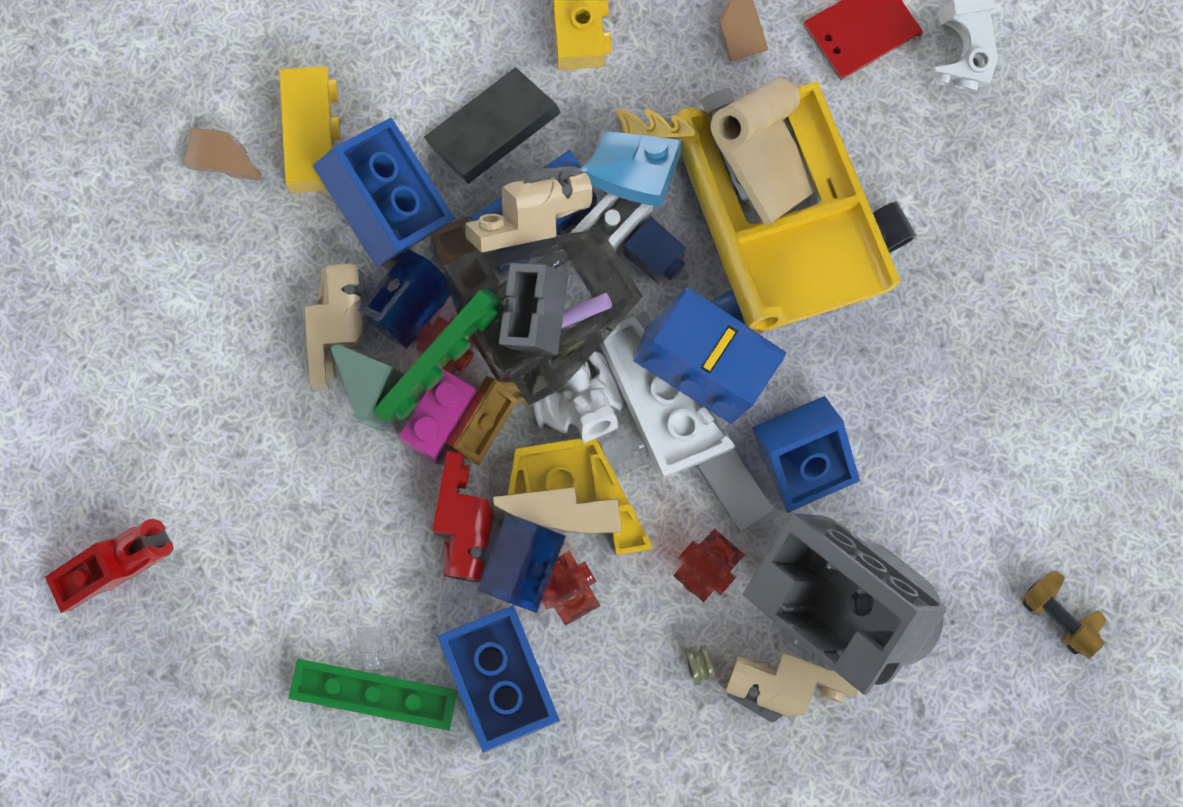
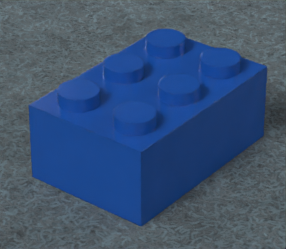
M514 605L437 635L483 753L560 723Z

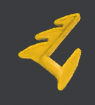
M622 109L616 112L622 124L623 133L678 139L681 141L697 140L700 138V134L695 128L677 115L671 116V120L675 125L673 128L670 123L650 109H646L644 112L650 121V126L633 113Z

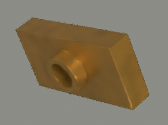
M486 376L445 444L457 453H463L464 458L479 466L518 402L519 397L495 378Z

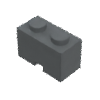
M510 263L506 288L509 304L508 311L503 312L499 344L521 353L558 355L569 275L548 265Z

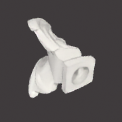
M598 352L588 354L590 363L597 371V375L593 379H591L587 362L583 365L581 363L571 364L562 370L561 374H557L556 378L564 389L562 392H556L553 389L551 373L549 371L541 374L535 386L533 396L535 419L540 429H543L544 424H547L552 429L566 434L569 424H573L579 428V434L583 443L618 429L617 417L611 406L620 411L623 407L624 397L605 355Z

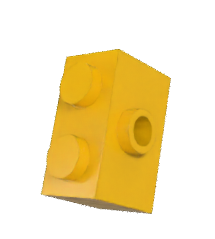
M553 0L558 70L604 67L605 55L612 54L611 32L603 31L602 18L609 17L608 0Z

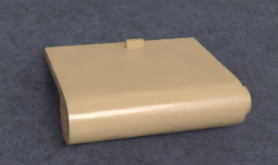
M785 78L771 80L721 108L714 114L711 120V132L765 226L774 222L816 191L801 151L783 122L784 118L797 110L800 103V94L793 82Z

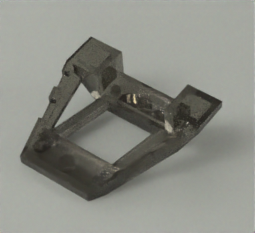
M601 228L556 235L552 239L534 241L482 253L476 249L443 267L457 315L479 290H491L502 301L509 298L506 296L508 280L499 284L500 282L494 274L493 268L543 255L547 256L534 264L548 265L557 269L571 261L593 298L603 293L608 294L612 303L610 309L590 316L561 333L558 354L585 337H589L554 369H552L548 360L556 355L543 354V352L539 354L521 353L499 344L503 312H506L501 303L495 309L498 315L494 321L483 331L478 328L471 335L470 338L500 386L527 408L561 390L643 297Z

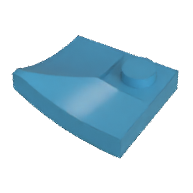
M604 131L596 151L582 167L581 171L587 173L592 186L630 201L662 207L682 152L681 140Z

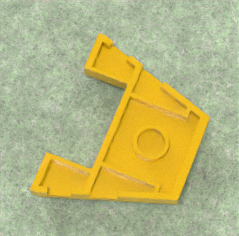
M579 438L515 449L508 495L575 487L577 504L618 499L621 532L612 533L615 554L622 555L652 550V544L596 438L585 443ZM505 512L496 563V575L532 569L526 528L537 526L536 524L516 518Z

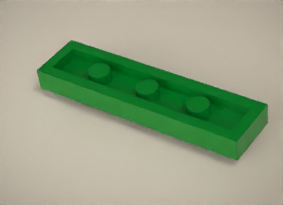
M479 290L374 408L373 412L384 422L396 420L397 418L400 420L405 419L418 405L414 399L424 388L429 391L442 379L444 372L441 369L451 358L456 361L468 350L471 345L468 339L478 328L483 331L494 321L498 315L495 309L502 300L491 290Z
M297 658L288 699L450 731L458 690Z

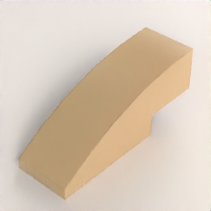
M575 487L493 497L494 507L516 518L541 527L586 534L621 532L618 499L577 504Z

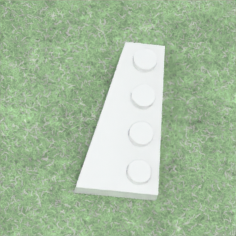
M631 317L598 330L596 337L660 479L733 450L736 446L727 435L724 436L713 422L714 418L705 407H701L699 403L633 362L645 330L635 317Z

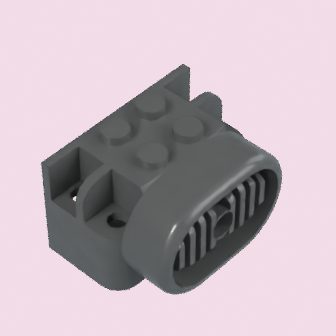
M792 513L742 594L783 628L781 632L784 637L797 645H804L813 653L811 657L818 665L827 670H834L863 695H867L873 685H883L890 682L902 666L917 663L925 658L939 641L943 629V615L947 611L929 581L888 549L877 543L861 540L846 527L829 517ZM872 598H873V601H874V603H873V608L871 607V599H872Z

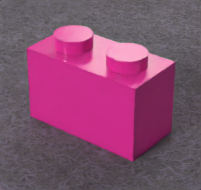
M443 369L441 370L444 372V376L432 389L425 393L399 436L402 445L434 464H437L448 446L445 444L476 394V388Z

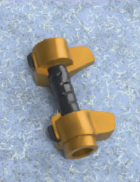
M1052 571L1043 579H1038L1021 597L1023 599L1022 605L1033 615L1042 611L1049 614L1065 631L1061 642L1073 654H1083L1087 659H1090L1105 644V641L1098 632L1105 625L1106 619L1101 611L1097 610L1077 621L1055 600L1065 577L1057 571Z

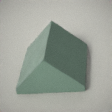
M339 344L330 347L358 422L377 430L385 428L388 421L384 422L373 410L405 374Z

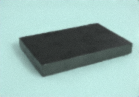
M515 67L424 136L428 145L469 184L561 112L557 104Z

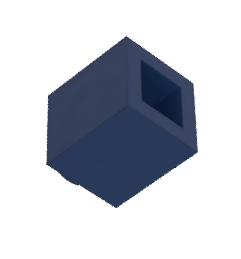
M652 217L624 244L623 254L657 284L665 277L671 281L686 264L682 260L685 256L686 247Z

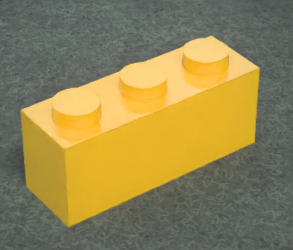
M327 66L279 69L286 185L290 193L326 191L327 189L314 170L313 165L334 147V140H341L339 116L332 117V103L339 102L337 79H330Z

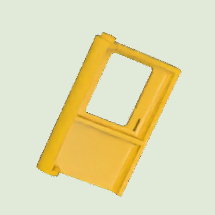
M818 81L797 87L800 94V103L797 110L786 117L797 141L820 202L817 205L782 215L767 226L763 222L750 224L746 221L711 132L712 117L707 116L705 111L697 110L696 108H686L676 114L691 124L700 134V138L697 140L681 141V156L745 324L757 333L789 325L885 294L898 286L901 281Z

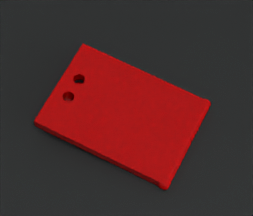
M841 0L803 23V26L840 80L845 79L924 33L902 0Z

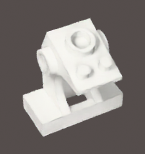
M951 0L937 11L940 26L948 25L960 34L963 53L957 63L937 66L933 70L927 71V76L936 78V85L945 86V84H949V81L955 82L954 87L957 89L977 92L978 87L982 88L991 83L998 60L990 12L995 8L994 0Z

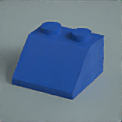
M825 396L752 427L760 455L787 513L860 481L844 421Z

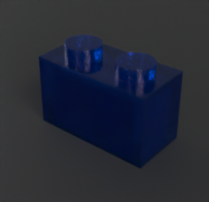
M407 249L360 306L358 311L386 338L407 349L419 337L423 328L436 312L445 305L456 287L429 259Z
M506 514L478 591L537 613L566 535Z

